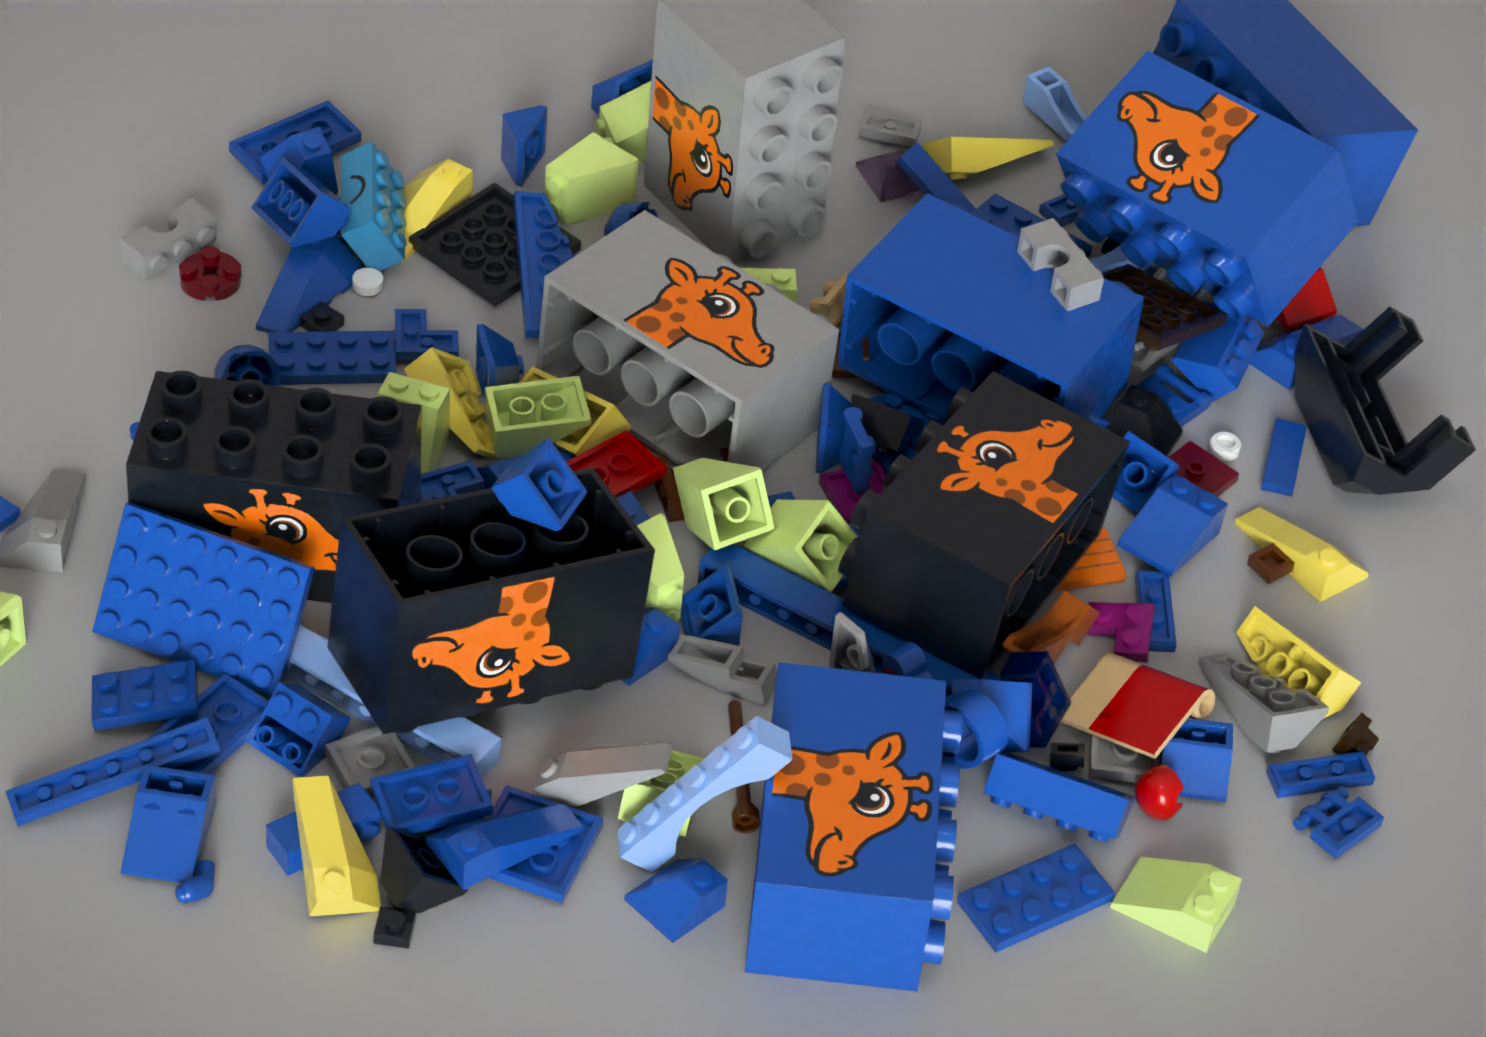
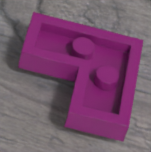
M1088 602V605L1100 612L1086 635L1116 636L1114 654L1135 662H1148L1155 616L1154 604Z

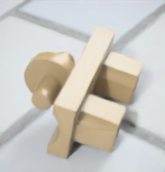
M845 272L839 280H828L824 284V298L814 297L809 302L811 312L823 315L834 327L843 318L848 272Z

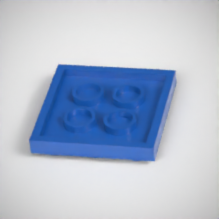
M506 785L493 807V814L488 817L560 803ZM567 806L584 826V831L489 878L563 903L603 827V818Z

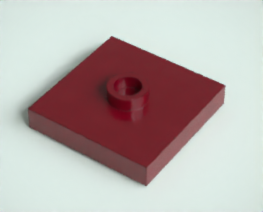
M1192 441L1187 442L1168 457L1180 465L1178 476L1187 479L1190 483L1214 494L1216 497L1238 481L1239 473Z

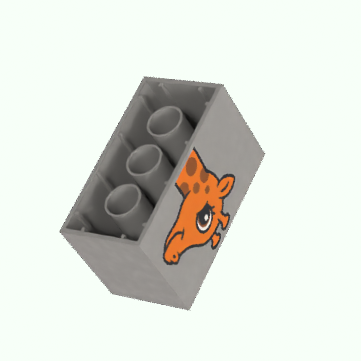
M657 0L644 186L712 252L727 256L734 264L749 257L761 258L767 255L776 245L799 235L802 237L811 236L822 227L826 220L827 212L825 207L828 182L832 172L831 156L834 131L838 123L836 114L839 88L843 78L842 63L845 36L804 0Z
M644 210L545 276L536 368L557 378L580 376L584 391L610 402L618 408L632 427L628 432L679 466L700 458L723 461L722 456L720 457V449L727 447L729 454L728 461L726 462L759 467L763 471L818 429L823 384H831L839 329L834 327L823 315L813 314L784 296L776 286L768 283L764 284L738 268L727 256L716 254L691 239L678 226L668 225Z

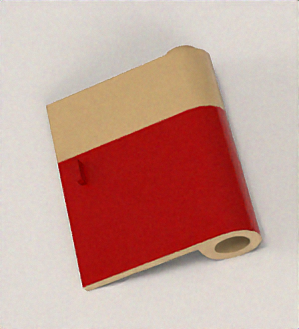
M1108 653L1098 661L1093 671L1055 717L1059 722L1156 759L1188 717L1206 720L1210 716L1215 705V693L1213 690L1117 654Z

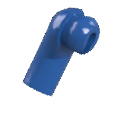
M202 860L197 864V875L185 880L183 884L176 887L175 895L178 901L181 903L196 902L208 897L212 893L215 876L214 862Z

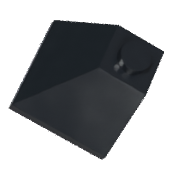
M1132 384L1119 401L1107 430L1122 438L1130 431L1167 457L1183 434V429L1160 396Z
M854 393L851 397L854 407L861 409L863 412L862 425L867 435L872 436L874 442L877 443L876 450L893 456L895 451L905 453L924 424L925 420L866 397Z
M390 827L385 835L380 883L388 894L386 896L388 902L394 908L421 913L460 897L468 891V888L463 890L425 843L426 837Z

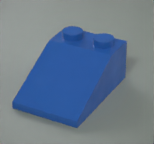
M1173 474L1156 489L1119 538L1116 546L1172 576L1219 534L1228 503L1190 483L1187 479Z

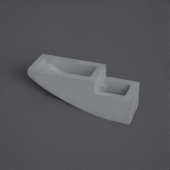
M682 634L668 655L669 662L687 674L713 688L746 701L765 705L775 689L777 677L775 663L744 657L743 647Z

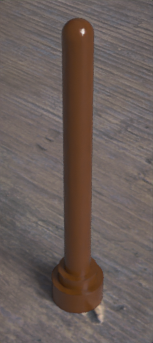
M732 700L728 704L731 736L739 728L743 727L741 703L737 700ZM747 783L736 787L737 805L731 813L732 826L739 833H751L760 827L759 810L751 803L750 785Z

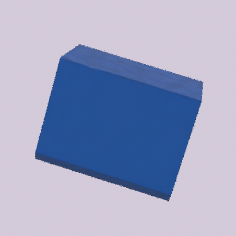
M540 105L508 112L502 116L501 160L517 186H523L545 153L546 106Z
M1128 431L1124 439L1130 441L1112 497L1138 514L1161 484L1173 474L1178 475L1180 465Z
M725 564L682 596L681 619L685 635L739 646L743 615L731 567Z

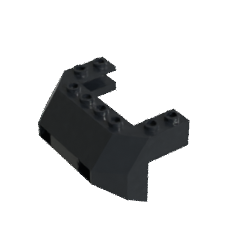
M1388 307L1346 346L1305 324L1295 349V399L1333 485L1346 492L1383 495L1430 490L1476 451L1466 428L1460 426L1455 431L1450 419L1442 414L1409 443L1407 442L1379 380L1419 346L1423 339L1414 320L1392 307Z

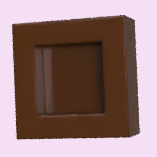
M1272 543L1249 555L1247 565L1266 583L1270 584L1291 573L1294 562Z

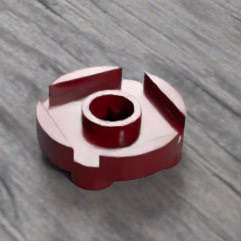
M207 246L201 252L189 256L180 263L179 276L181 288L187 295L198 300L205 301V296H215V301L226 299L235 294L240 288L241 264L231 255L220 252L217 247Z

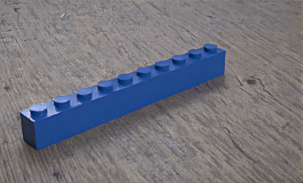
M731 544L717 550L711 548L700 559L698 584L723 565L728 564L731 567L740 605L830 651L835 615L842 612L865 632L876 673L884 674L882 658L909 642L842 606L843 598L736 544ZM922 649L927 659L928 672L935 680L946 681V696L952 695V679H978ZM987 672L982 678L985 680L1006 681L990 672Z

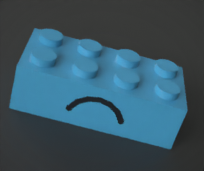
M372 141L341 155V200L351 209L348 222L341 229V235L368 268L382 271L405 260V246H407V242L404 236V227L406 226L404 207L406 206L403 187L406 184L401 172L395 171L390 165L386 153L383 150L379 151Z

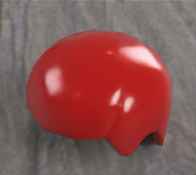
M1157 764L1145 771L1137 780L1135 785L1136 802L1140 809L1150 818L1166 821L1171 819L1183 806L1182 803L1177 802L1178 795L1183 790V784L1176 772L1167 765Z

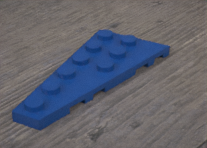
M515 191L513 208L525 338H539L544 278L547 274L573 258L574 255L569 247L570 241L567 235L562 234L557 224L558 218L545 193Z

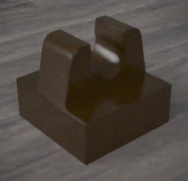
M1361 712L1345 729L1332 750L1338 755L1364 751L1365 755H1367L1369 750L1372 751L1379 741V738L1368 728L1372 720Z

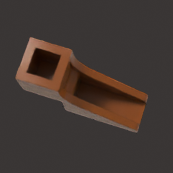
M1064 590L1058 601L1043 618L1010 634L1002 646L1011 651L1008 658L1034 674L1037 669L1048 674L1069 641L1078 646L1080 645L1100 612Z

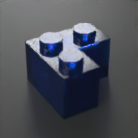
M1048 651L1013 652L1000 672L1001 680L1032 683L1029 748H1046L1070 707L1071 700Z

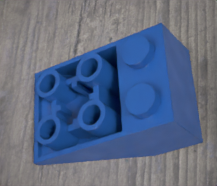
M145 765L136 792L121 874L184 883L185 880L195 876L216 805L215 775Z

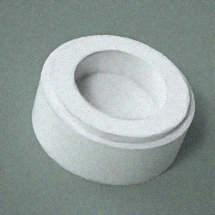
M361 268L357 270L352 276L353 290L362 296H374L380 293L383 289L382 273L374 268Z
M1218 432L1212 435L1208 450L1211 455L1220 461H1233L1239 456L1241 441L1232 433Z

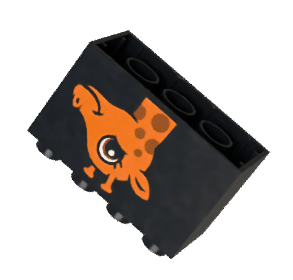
M156 371L126 462L128 503L132 502L311 565L315 567L307 600L332 603L341 519L420 502L422 405L398 402L393 398L385 396L364 398L333 394L322 388L302 390L271 386L253 379L232 381L201 377L189 371H175L172 373Z
M994 371L975 391L965 386L958 390L947 410V422L943 425L935 420H931L927 424L916 444V456L913 459L904 454L899 455L895 459L885 477L882 494L871 489L863 494L851 518V525L862 530L860 538H855L849 544L838 567V572L849 578L842 606L903 639L917 644L920 648L978 679H982L1006 651L1007 648L1002 645L1007 637L1024 628L1100 535L1130 441Z
M594 468L574 471L587 490V494L563 528L558 531L511 516L491 488L341 519L327 648L382 734L392 732L408 733L422 725L457 717L473 718L483 711L518 703L533 704L544 697L578 689L594 690L601 687L604 683L633 677L655 549Z

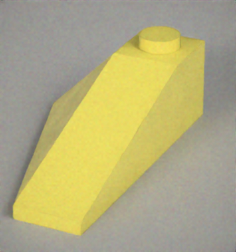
M948 137L923 143V149L942 171L949 175V179L952 181L967 180V175L979 173L1054 146V140Z
M446 159L422 170L406 185L404 189L406 206L404 207V217L406 219L404 236L407 242V246H405V260L415 252L413 245L409 242L411 235L422 228L425 229L430 223L472 197V169Z
M431 347L404 368L407 376L410 378L450 388L449 428L474 453L491 459L496 457L489 427L482 418L486 415L485 406L479 404L478 396L482 394L481 387L468 360Z
M532 366L519 383L555 379L557 377ZM584 391L591 417V425L554 442L558 448L575 456L632 428L614 404Z
M1261 507L1235 519V524L1259 547L1264 548L1274 543L1294 562L1293 571L1289 575L1319 603L1368 577L1369 573L1346 552Z
M1254 606L1236 632L1250 658L1257 664L1263 676L1270 678L1277 676L1284 679V686L1295 692L1299 688L1311 692L1329 707L1328 714L1324 718L1341 711L1361 684L1354 676L1256 606Z
M329 776L293 778L292 784L309 916L379 911L381 902L377 874Z

